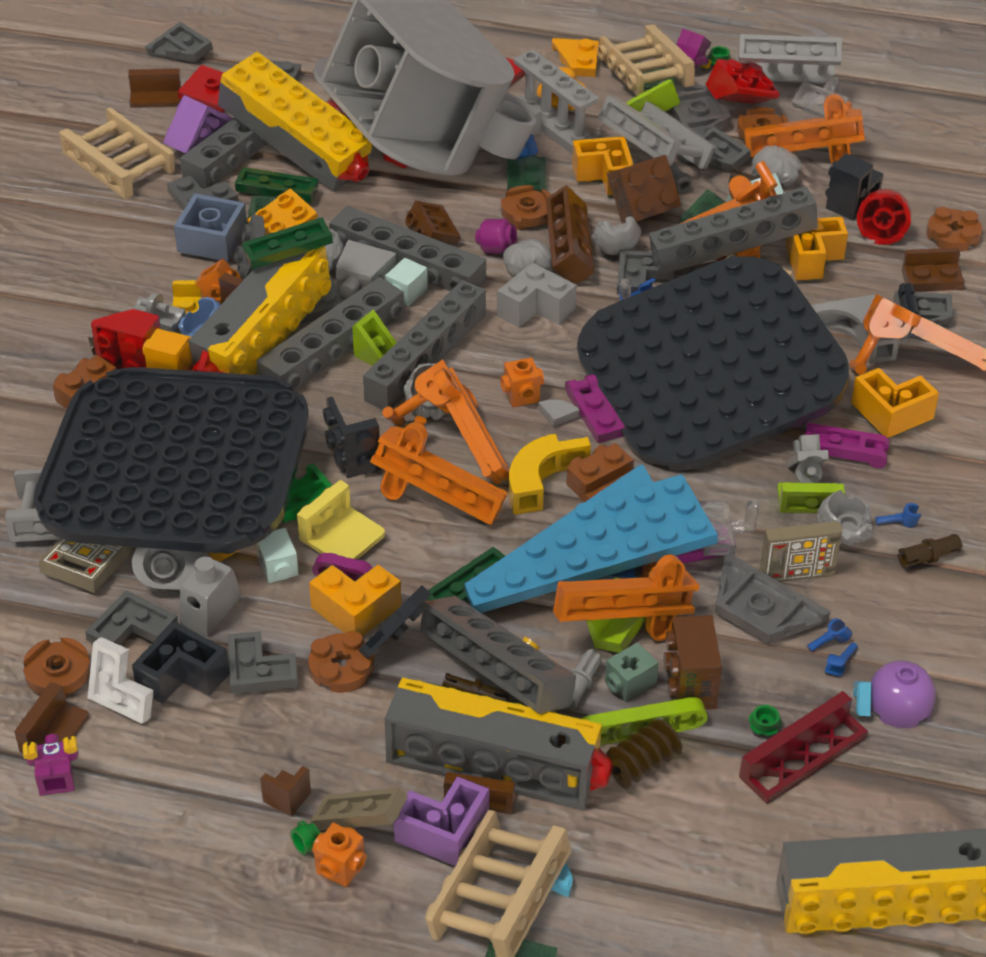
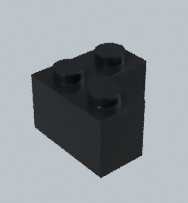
M845 153L838 161H834L829 168L828 175L830 176V181L825 192L827 197L826 209L853 221L857 217L861 202L870 193L881 189L884 174L874 170V165Z
M174 621L132 664L135 682L154 690L153 699L161 704L183 682L210 696L230 675L228 654L225 647Z

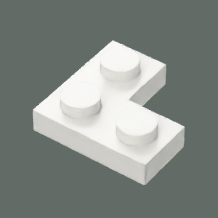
M100 637L93 642L88 699L141 724L145 723L151 717L154 690L126 678L129 649Z

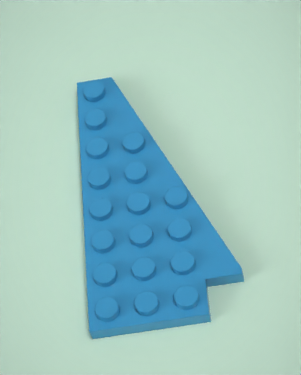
M642 464L586 502L578 504L573 511L465 583V593L471 606L483 613L557 590V583L559 581L595 580L659 561L665 555L671 554L676 556L717 544L718 534L683 474L653 482Z

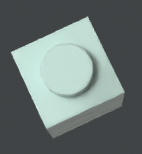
M407 258L401 260L385 275L387 282L404 291L405 306L409 307L428 289L427 267Z
M286 528L275 530L268 537L256 543L257 556L268 583L299 575L297 553Z

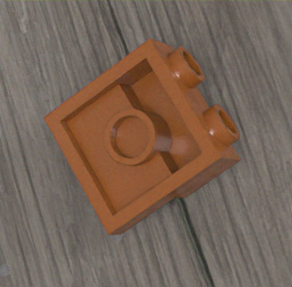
M98 355L91 359L83 358L79 361L75 370L69 374L61 373L56 377L54 384H52L56 402L67 409L73 395L81 386L90 380L93 383L97 382L99 379L106 377V372L117 370L116 367Z
M616 443L608 447L605 444H601L593 451L592 455L584 459L576 457L569 463L566 485L586 502L633 470L634 460Z

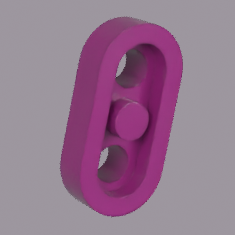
M321 553L317 556L312 571L317 577L333 565L353 581H356L373 567L364 560H356L335 553Z

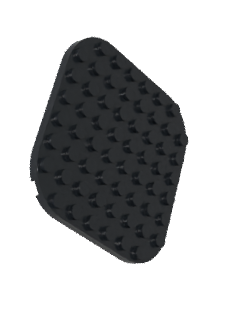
M730 256L600 309L586 322L577 342V351L582 369L586 376L591 374L596 376L599 389L625 426L624 429H621L622 437L630 450L643 462L654 466V464L669 466V470H688L707 465L815 420L830 412L843 399V393L850 380L846 354L791 276L778 264L756 257Z
M144 367L122 368L106 372V377L99 379L95 383L90 380L81 386L73 395L34 491L37 516L49 532L67 542L232 554L237 550L250 547L274 532L285 515L310 423L307 401L303 394L299 395L293 390V385L269 376Z

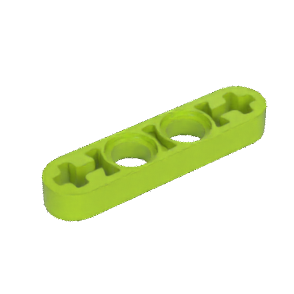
M693 697L585 716L582 719L602 724L600 746L619 743L622 740L628 739L632 733H638L640 728L648 726L654 719L662 718L661 720L667 722L676 732L699 728L707 721L708 716L703 701ZM631 723V724H629V725H627V726L620 727V726H622V725H624V724Z

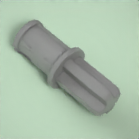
M593 649L587 650L576 669L570 670V672L576 675L572 710L577 707L586 689L591 688L593 684L592 677L602 661V656Z

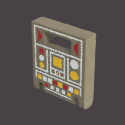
M832 521L765 529L759 571L779 582L834 575L843 531L841 523ZM784 550L782 566L778 555L773 556L774 551Z
M61 538L39 560L40 573L95 593L135 547L67 542ZM64 560L86 567L87 569L84 572H82L74 568L65 566Z

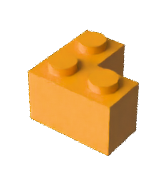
M625 137L573 140L572 168L576 182L603 180L607 196L613 195L606 173L633 165Z
M843 217L817 218V229L786 238L785 247L795 280L823 279L825 261L844 260L848 232Z
M157 328L150 339H147L143 345V355L146 358L147 368L192 371L194 363L188 342L191 336Z
M880 368L855 377L851 404L882 435L890 438L934 419L939 392L921 375L897 385Z
M379 564L356 581H353L332 565L309 582L311 608L343 633L356 631L363 637L402 605L401 581Z

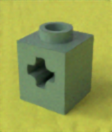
M637 642L606 660V685L611 692L617 693L627 702L657 684L659 662Z

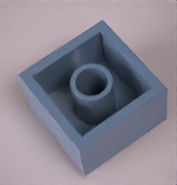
M194 193L174 225L177 252L216 260L224 258L228 262L240 243L244 225L247 224L245 203Z

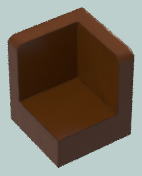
M304 766L294 776L281 770L276 778L266 773L260 778L263 802L290 817L293 816L311 794L309 769Z

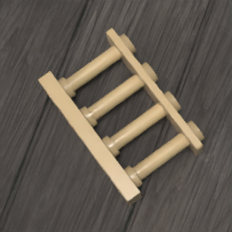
M654 24L645 26V36H643V39L614 45L606 36L600 37V45L597 47L599 59L637 96L644 93L643 84L674 77L685 87L695 85L694 61ZM644 48H645V50H641V51H636V52H632V53L623 54V53H626V52L635 51V50H639V49H644ZM655 58L654 60L633 64V62ZM665 68V69H663V70H658V71H654V72H650V73H645V74L642 73V72L651 71V70H655V69Z
M111 107L106 109L107 123L82 136L75 134L68 128L59 132L63 154L125 200L134 195L132 187L134 179L159 166L169 174L175 172V155L173 151ZM111 132L118 136L98 147L90 145L91 142ZM127 143L133 147L113 159L105 156ZM142 155L149 158V160L130 170L121 167Z
M488 810L483 820L477 823L474 835L468 846L460 852L458 863L451 875H447L444 879L442 890L437 899L429 905L426 911L425 921L431 938L440 941L449 926L489 938L493 944L496 957H515L572 852L566 828L553 825L546 838L537 840L501 830L496 811ZM496 843L537 854L532 864L526 868L488 858ZM480 870L521 882L516 893H512L510 896L472 885ZM464 898L506 910L500 922L497 921L495 924L456 913Z

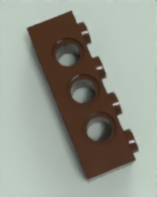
M565 185L546 198L552 268L564 279L578 284L595 273L587 204L568 185Z

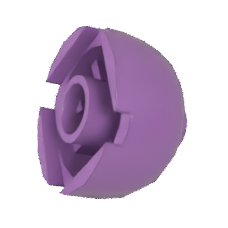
M893 661L885 664L874 673L871 679V712L874 709L880 715V721L896 728H913L918 726L919 721L925 718L927 720L931 716L936 699V691L932 678L924 668L909 661Z

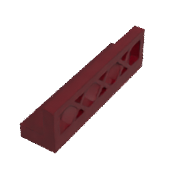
M844 691L840 692L743 755L739 778L768 804L867 738L868 730L850 715L852 698ZM844 724L854 734L849 737L834 736V729ZM813 743L829 744V750L825 753L809 752V746ZM789 759L803 760L804 767L799 770L784 769V762ZM763 776L779 777L778 784L769 790L758 779Z

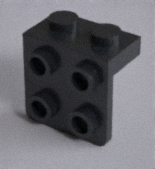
M326 398L327 408L323 409V417L328 430L324 431L328 448H334L333 456L337 468L342 467L347 478L382 470L370 462L380 443L378 442L380 437L379 424L376 418L346 425L334 398Z

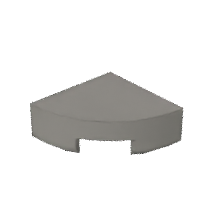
M555 399L539 402L538 410L553 427L579 417V409L569 402Z

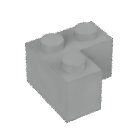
M532 262L497 291V316L518 328L536 313L559 325L576 311L577 285Z

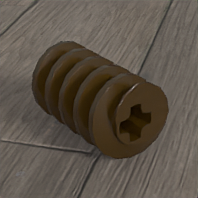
M654 719L648 726L640 728L638 733H632L628 739L622 740L617 746L611 747L607 751L606 756L612 761V777L620 787L628 790L632 786V781L640 782L642 774L649 776L653 772V767L656 769L661 768L663 760L670 762L674 758V753L678 755L682 753L683 747L678 733L672 726L661 719Z

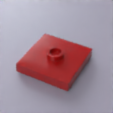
M201 65L177 91L178 99L182 100L183 95L224 113L225 110L218 105L221 76L224 72Z

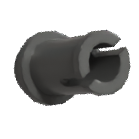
M672 163L670 169L677 191L685 193L691 188V177L687 173H683L676 163Z

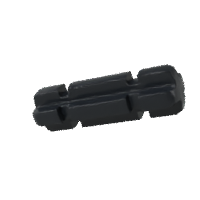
M900 284L898 289V296L901 300L900 306L918 315L919 310L913 284Z

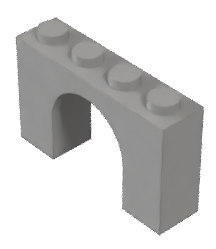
M875 294L811 305L829 331L841 332L850 336L862 348L869 334L863 327V319ZM879 338L868 359V363L873 364L896 360L900 339Z

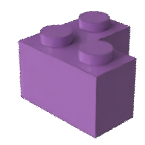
M183 95L181 102L177 106L173 121L167 129L163 143L186 154L231 121L233 117Z
M457 777L442 803L409 790L407 794L408 799L400 810L399 817L394 821L395 842L456 866L459 854L471 841L477 823L483 820L489 810V789Z

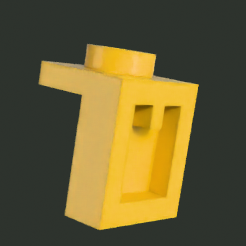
M175 280L172 282V306L185 309L186 314L189 311L193 313L199 309L198 301L202 298L199 287L195 284L196 280Z

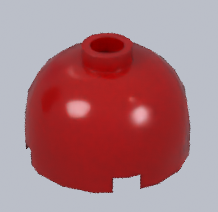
M879 189L870 193L861 202L857 212V226L861 234L865 238L875 240L873 243L878 245H890L901 240L908 231L912 221L911 208L907 199L899 192L891 189Z

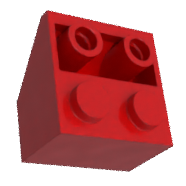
M717 59L705 83L713 97L719 100L760 104L777 99L780 95L773 82L763 72V68L754 62L748 64L733 59L728 61Z
M130 309L94 319L91 322L96 355L115 366L116 369L147 368L146 358L143 355V345L147 339H150L157 328L161 329L159 315Z

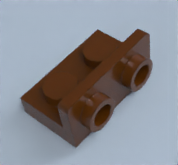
M415 200L411 210L406 215L405 224L408 229L443 243L457 246L461 236L443 205Z
M959 248L906 250L901 270L905 284L912 283L915 292L963 290L965 281L958 264L960 257Z

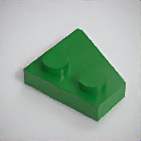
M314 463L306 467L307 474L301 479H294L286 512L282 519L283 523L296 520L297 514L304 506L309 505L318 498L325 489L333 486Z

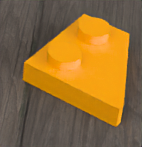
M552 38V50L558 51L559 60L566 67L572 69L575 76H596L599 41Z

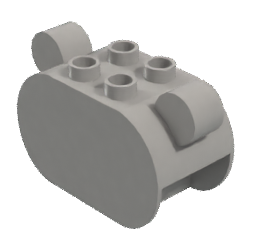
M354 0L330 57L319 60L313 70L317 82L377 149L405 165L430 173L459 175L467 172L480 146L502 158L517 159L521 155L536 124V118L528 109L512 100L504 98L514 77V70L509 61L447 0Z

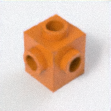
M224 258L203 270L195 282L201 290L203 298L215 299L220 304L219 278L225 272L241 278L239 273L232 269Z
M532 357L504 363V375L500 376V384L512 408L540 402L541 385H544V375L542 369L536 367Z
M332 823L325 833H320L317 836L312 848L316 873L346 888L354 876L363 868L367 857L366 853H364L363 836L350 827L344 828L336 823Z

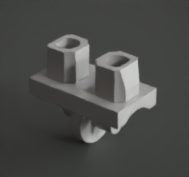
M157 292L152 293L149 299L140 296L133 308L159 315L161 330L175 333L179 332L178 325L180 320L186 315L185 309L163 303V295Z
M801 435L799 440L793 441L794 455L787 459L788 468L797 466L795 476L799 483H818L822 478V468L820 465L829 459L828 450H820L819 435Z

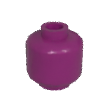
M506 218L486 219L481 223L480 228L476 230L475 241L486 254H504V251L509 246L517 243V229Z

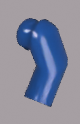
M530 134L521 155L516 159L517 161L527 162L538 153V147L532 134Z

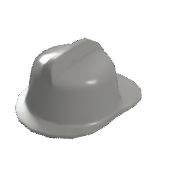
M138 547L132 558V569L137 580L147 587L180 590L182 583L195 569L196 560L209 556L206 552Z

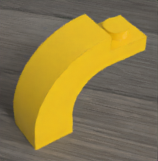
M556 433L533 440L516 454L509 471V502L513 515L543 510L544 488L542 481L553 473L566 471L569 463L574 458L582 457L584 459L590 456L591 444L588 437L558 441Z

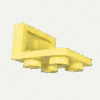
M342 480L325 489L318 498L309 505L304 506L297 514L299 540L320 554L335 553L358 560L385 537V529L351 507L349 485Z

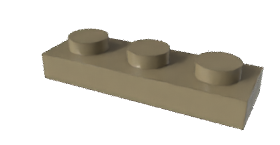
M401 788L326 795L310 822L315 824L319 830H327L332 823H336L344 828L392 825L399 817L400 810L408 797Z

